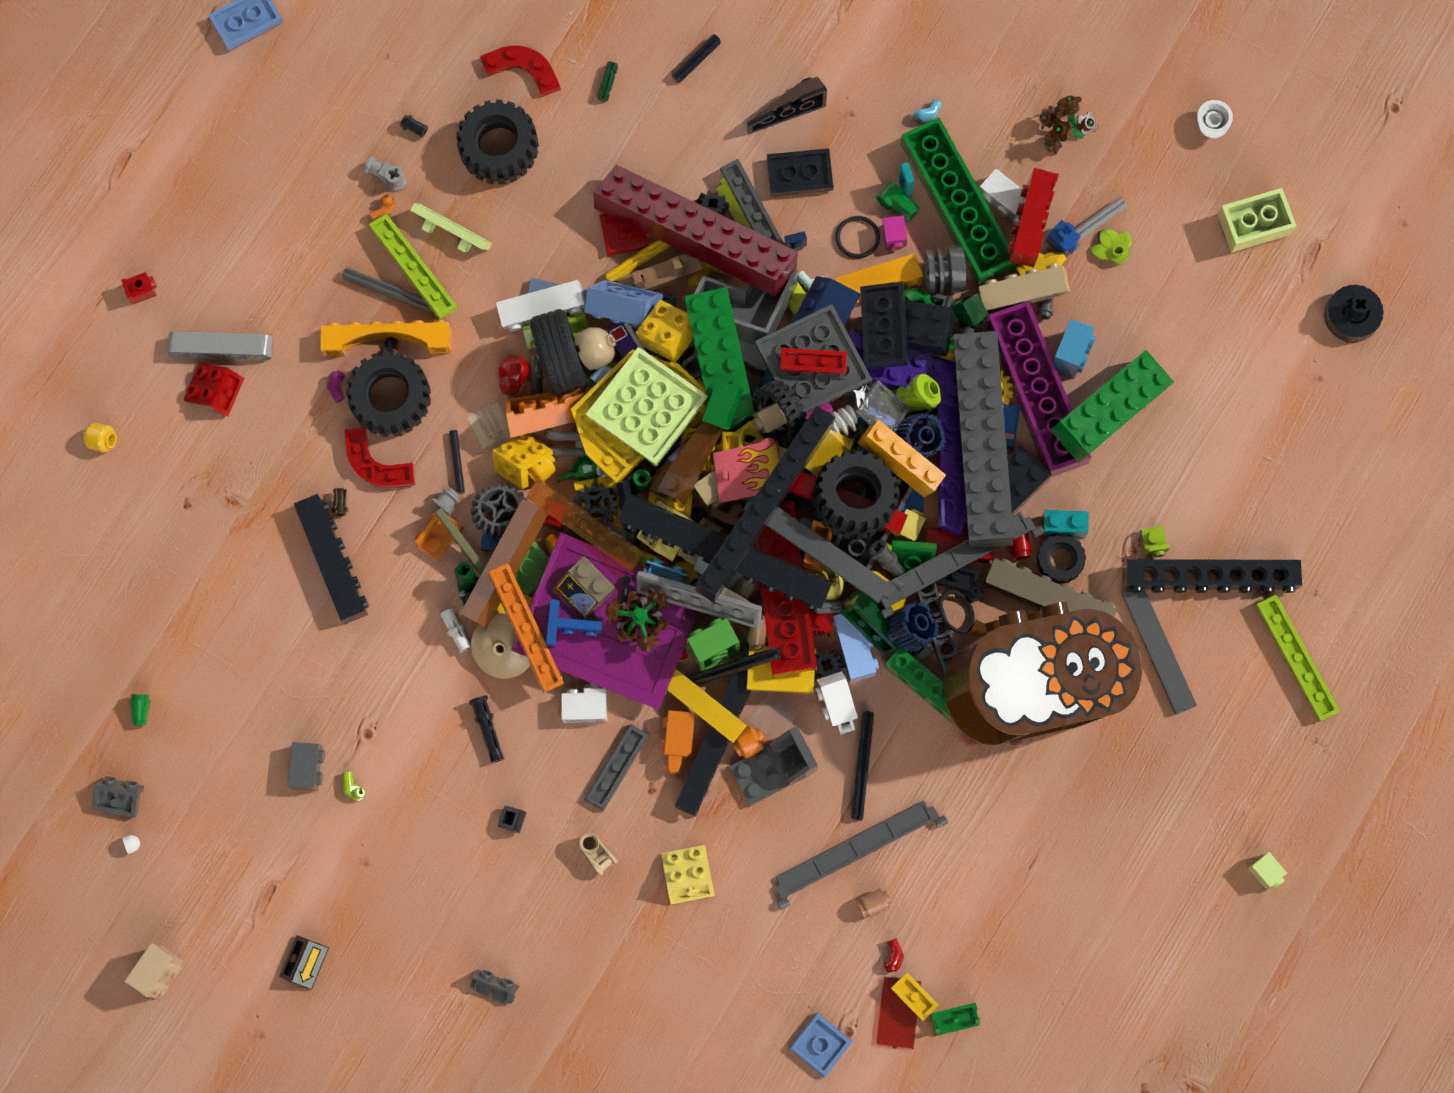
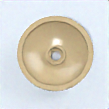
M506 613L494 614L487 629L478 626L471 639V651L477 665L490 676L502 679L516 677L530 666L527 657L511 651L517 636ZM498 645L503 646V652L497 650Z

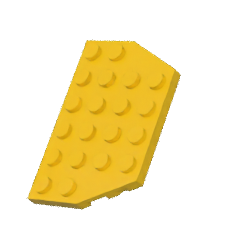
M631 350L571 408L586 456L615 484L625 478L644 458L587 418L586 413L635 350ZM652 356L705 394L704 387L678 363L667 362Z

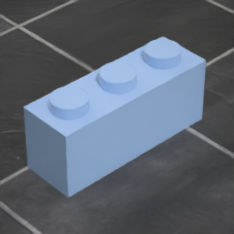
M842 614L833 616V624L849 681L854 682L875 676L879 665L876 656L872 657L870 648H873V644Z

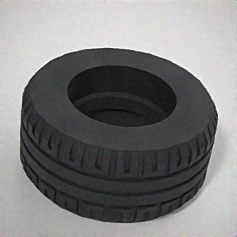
M557 309L554 312L550 311L547 314L543 313L540 316H533L529 321L550 392L559 395L562 392L567 393L569 390L573 391L576 388L584 387L587 380L565 310Z

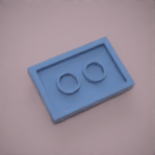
M235 0L209 14L228 51L283 23L280 14L271 0Z

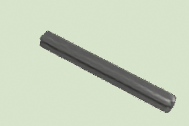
M345 268L342 274L343 279L435 315L421 296L350 268Z

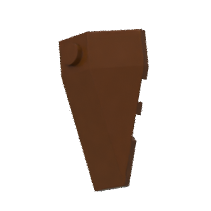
M702 421L658 468L647 491L685 506L723 429Z

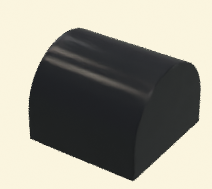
M504 806L498 827L520 834L527 812Z

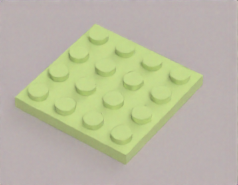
M638 347L586 413V417L650 463L657 466L707 401L708 396Z

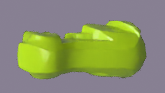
M926 374L916 375L906 387L900 386L896 394L892 389L881 390L877 395V403L881 407L882 414L893 419L901 418L908 412L934 409L941 402L939 385Z

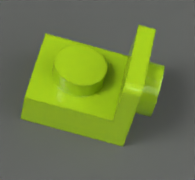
M1163 526L1140 530L1145 556L1152 555V558L1165 556L1170 546L1166 543Z

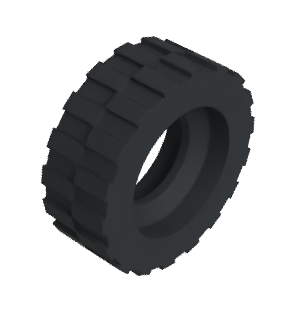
M1055 534L1053 537H1048L1042 543L1036 557V564L1039 567L1040 574L1050 577L1052 582L1059 584L1075 580L1085 566V549L1081 546L1080 541H1077L1073 536H1068V534ZM1065 549L1071 554L1072 562L1068 568L1057 569L1052 565L1050 556L1054 550Z

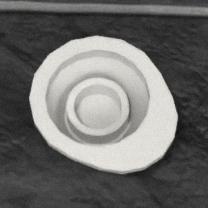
M1210 100L1199 108L1197 121L1201 133L1208 138L1217 139L1227 132L1233 121V113L1226 103L1219 100Z

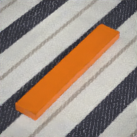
M506 563L487 572L543 693L564 684L509 564Z

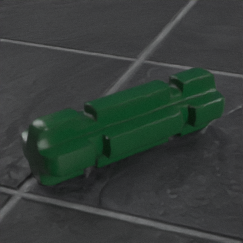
M611 61L607 62L606 71L600 84L601 88L597 94L598 100L607 102L609 99V93L618 70V64Z

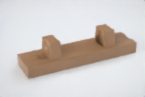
M684 254L646 269L635 271L617 280L620 284L652 291L700 274L704 270L701 260Z

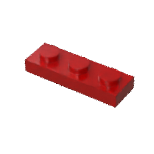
M781 348L780 371L846 375L847 351Z

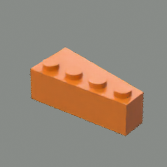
M591 386L576 388V390H569L567 393L562 392L559 395L549 392L506 399V417L510 437L575 422L571 408L591 390Z

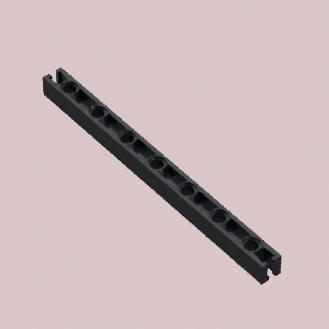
M802 516L800 522L810 529L813 520ZM801 550V552H802V560H803V557H804V553H805V552H803V551ZM762 607V614H761V615H763V616L765 617V615H764V607ZM748 642L740 658L749 656ZM748 669L732 675L720 702L724 708L738 719L751 692L747 690ZM711 725L675 805L677 809L695 817L729 743V740Z

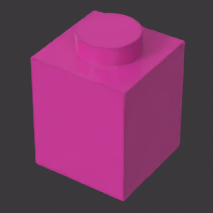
M904 215L883 218L882 230L885 249L900 250L906 247L907 233Z

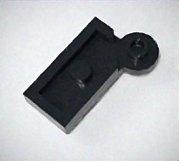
M963 567L935 582L937 585L966 591L967 598L972 602H977L983 597V589L980 585H977L979 570Z

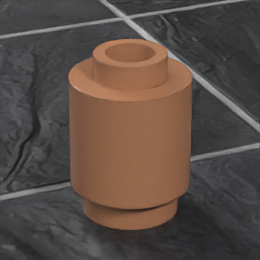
M880 888L861 897V900L857 901V905L864 918L868 916L871 918L890 909L888 904L892 903L886 891L882 892Z

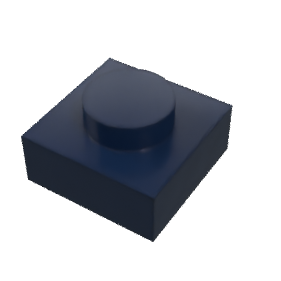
M805 231L784 236L785 246L795 251L802 250L807 246Z

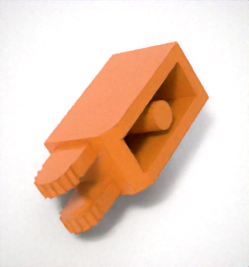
M669 710L668 716H664L663 729L667 731L666 738L661 740V751H664L665 757L668 758V771L673 775L681 772L682 759H688L692 756L696 717L695 713Z

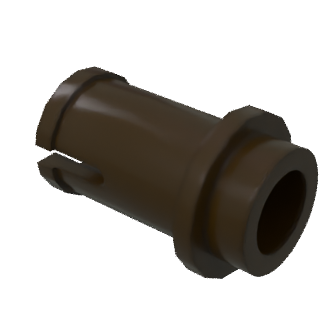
M333 489V507L331 511L334 516L343 517L348 512L346 507L347 489Z

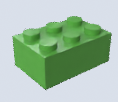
M719 618L711 622L709 628L703 631L698 629L692 632L690 638L687 639L689 651L700 671L715 667L740 654V641L727 618L724 620Z

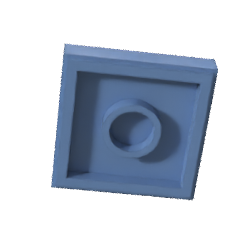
M817 1013L789 1049L825 1078L853 1041Z

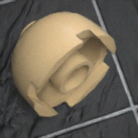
M599 327L587 328L576 334L575 346L579 345L581 350L578 352V355L588 369H596L597 371L610 364L615 356L616 345L615 339L611 334H608L607 331Z

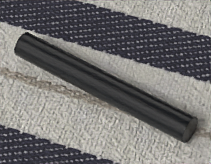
M451 430L449 431L456 492L463 494L465 493L458 431Z

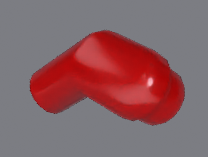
M897 938L886 942L891 956L889 961L884 963V968L889 973L898 971L904 959V954Z

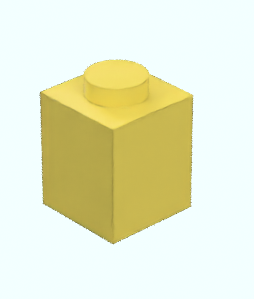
M906 509L905 514H908L901 534L900 536L894 535V537L902 541L916 542L926 518L915 509L911 511Z

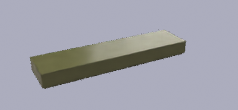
M440 508L435 512V515L481 576L486 566L443 508Z

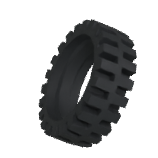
M774 380L755 390L752 403L755 404L753 406L754 411L772 404L773 400L778 404L787 420V425L784 424L768 432V437L779 442L781 446H788L807 421L805 418L807 414L802 410L804 406L799 403L800 398L794 396L795 391L793 389L789 390V385H784V382Z

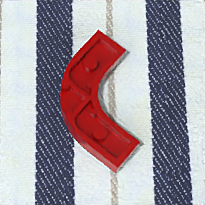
M512 45L480 56L488 77L508 69L518 68L530 73L535 80L541 97L561 90L550 63L542 54L534 49Z
M366 427L344 429L347 457L352 468L360 478L371 485L381 488L416 485L413 462L382 465L376 462L370 455Z

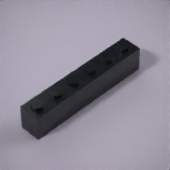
M317 493L293 503L340 621L345 625L367 616L366 608H369L368 601L365 595L361 596L358 589L361 588L358 577H353L350 569L354 567L349 556H344L342 550L346 548L342 538H337L335 530L338 528L333 517L329 519L327 511L330 508L326 499H321Z

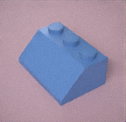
M604 280L587 288L585 313L592 314L594 318L603 319L605 317L611 319L613 323L621 324L625 322L631 324L630 326L633 328H639L659 300H662L663 294Z

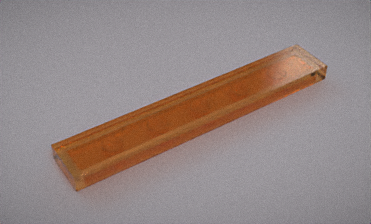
M537 479L526 498L540 506L544 511L630 572L635 569L644 555V552L542 480Z

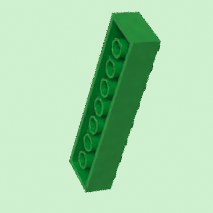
M940 117L902 134L901 146L955 246L963 247L965 264L977 286L1015 269L1017 263L1010 262L1011 253H1007L1009 243Z

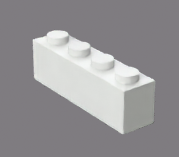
M579 280L496 302L502 327L505 330L509 329V332L520 330L523 325H530L529 321L533 316H540L543 313L547 314L550 311L554 312L557 309L565 310L566 313L574 315L583 312L582 309L585 308L586 304Z

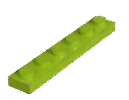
M385 214L369 223L370 230L437 318L441 320L457 311L455 302L390 217Z
M1274 595L1255 605L1317 720L1321 722L1339 713L1340 710L1278 596Z

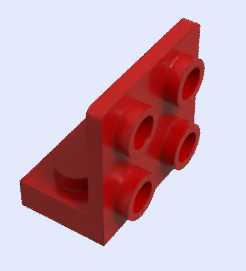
M200 362L195 369L183 400L187 403L207 406L223 416H229L244 377L228 367Z

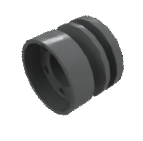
M948 247L946 257L944 258L940 248H936L935 258H933L932 249L925 250L923 277L928 294L935 292V284H937L938 292L943 293L944 283H948L950 292H964L966 290V266L963 247Z

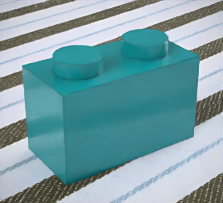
M1045 510L1042 515V527L1045 533L1042 534V537L1068 534V536L1075 538H1086L1089 531V511Z

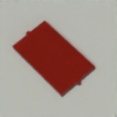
M884 977L876 1044L892 1046L894 1049L897 1047L914 1049L917 1015L891 990L900 979Z

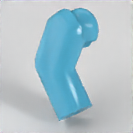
M933 99L929 108L918 109L914 112V120L920 123L934 120L942 103L939 100Z

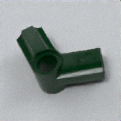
M461 562L454 569L459 595L465 606L479 580V576L476 577L473 565Z

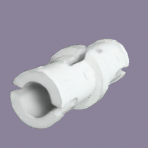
M450 608L443 611L440 617L448 629L447 634L449 637L452 636L460 653L469 650L471 644L463 631L465 628L458 622L453 609Z

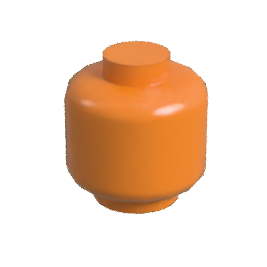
M748 725L731 744L739 757L749 758L762 751V741L765 738L759 728L755 730L752 726Z

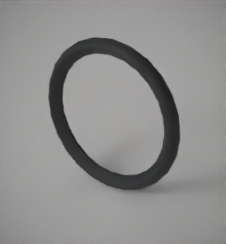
M852 216L845 219L837 228L836 242L839 249L845 255L853 258H864L871 255L877 249L880 242V232L876 224L869 218ZM854 220L869 223L876 234L873 247L862 254L847 251L840 241L842 228Z
M945 591L941 595L938 604L943 622L955 633L964 634L969 632L975 621V614L970 601L959 591ZM947 595H957L966 603L970 612V623L965 629L955 628L946 619L943 611V601Z

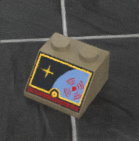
M584 556L564 575L553 589V592L581 620H586L615 592V587Z

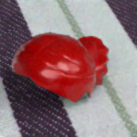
M509 355L499 363V387L503 394H518L520 388L526 382L530 374V367L524 358Z

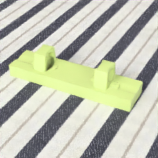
M414 203L410 210L425 218L422 230L432 233L436 225L462 238L458 249L468 253L472 244L482 250H489L492 242L422 204Z

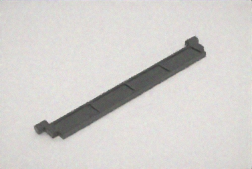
M754 497L744 499L747 502L743 508L744 511H746ZM779 507L766 525L877 603H879L883 596L888 599L895 589L901 591L905 586L897 578L893 580L892 584L888 583Z
M1021 512L1012 516L1014 540L1028 532H1031L1034 538L1045 533L1041 525L1038 527L1034 525L1030 516L1024 518ZM966 540L900 575L897 579L903 582L905 586L901 591L895 589L888 599L884 596L880 601L885 609L881 611V615L884 619L893 615L894 610L891 606L1002 546L969 548V541Z
M922 801L777 876L776 878L780 885L775 887L781 898L780 901L776 902L779 909L782 910L790 905L787 899L788 896L933 821L940 828L948 823L945 815L939 817L934 806L928 808L925 801Z

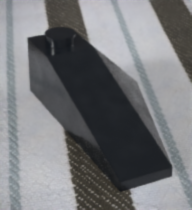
M818 76L803 79L747 122L748 135L826 107V86Z

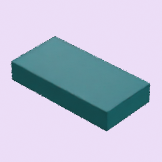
M908 162L901 164L898 178L900 188L907 198L912 197L915 182Z

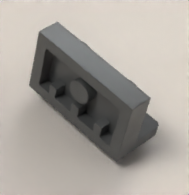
M103 777L95 784L92 809L135 818L138 815L140 794L144 791V786L138 785L135 781L123 782L118 781L115 777Z

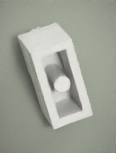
M590 683V685H585L584 693H580V690L575 689L562 693L563 723L607 722V690Z

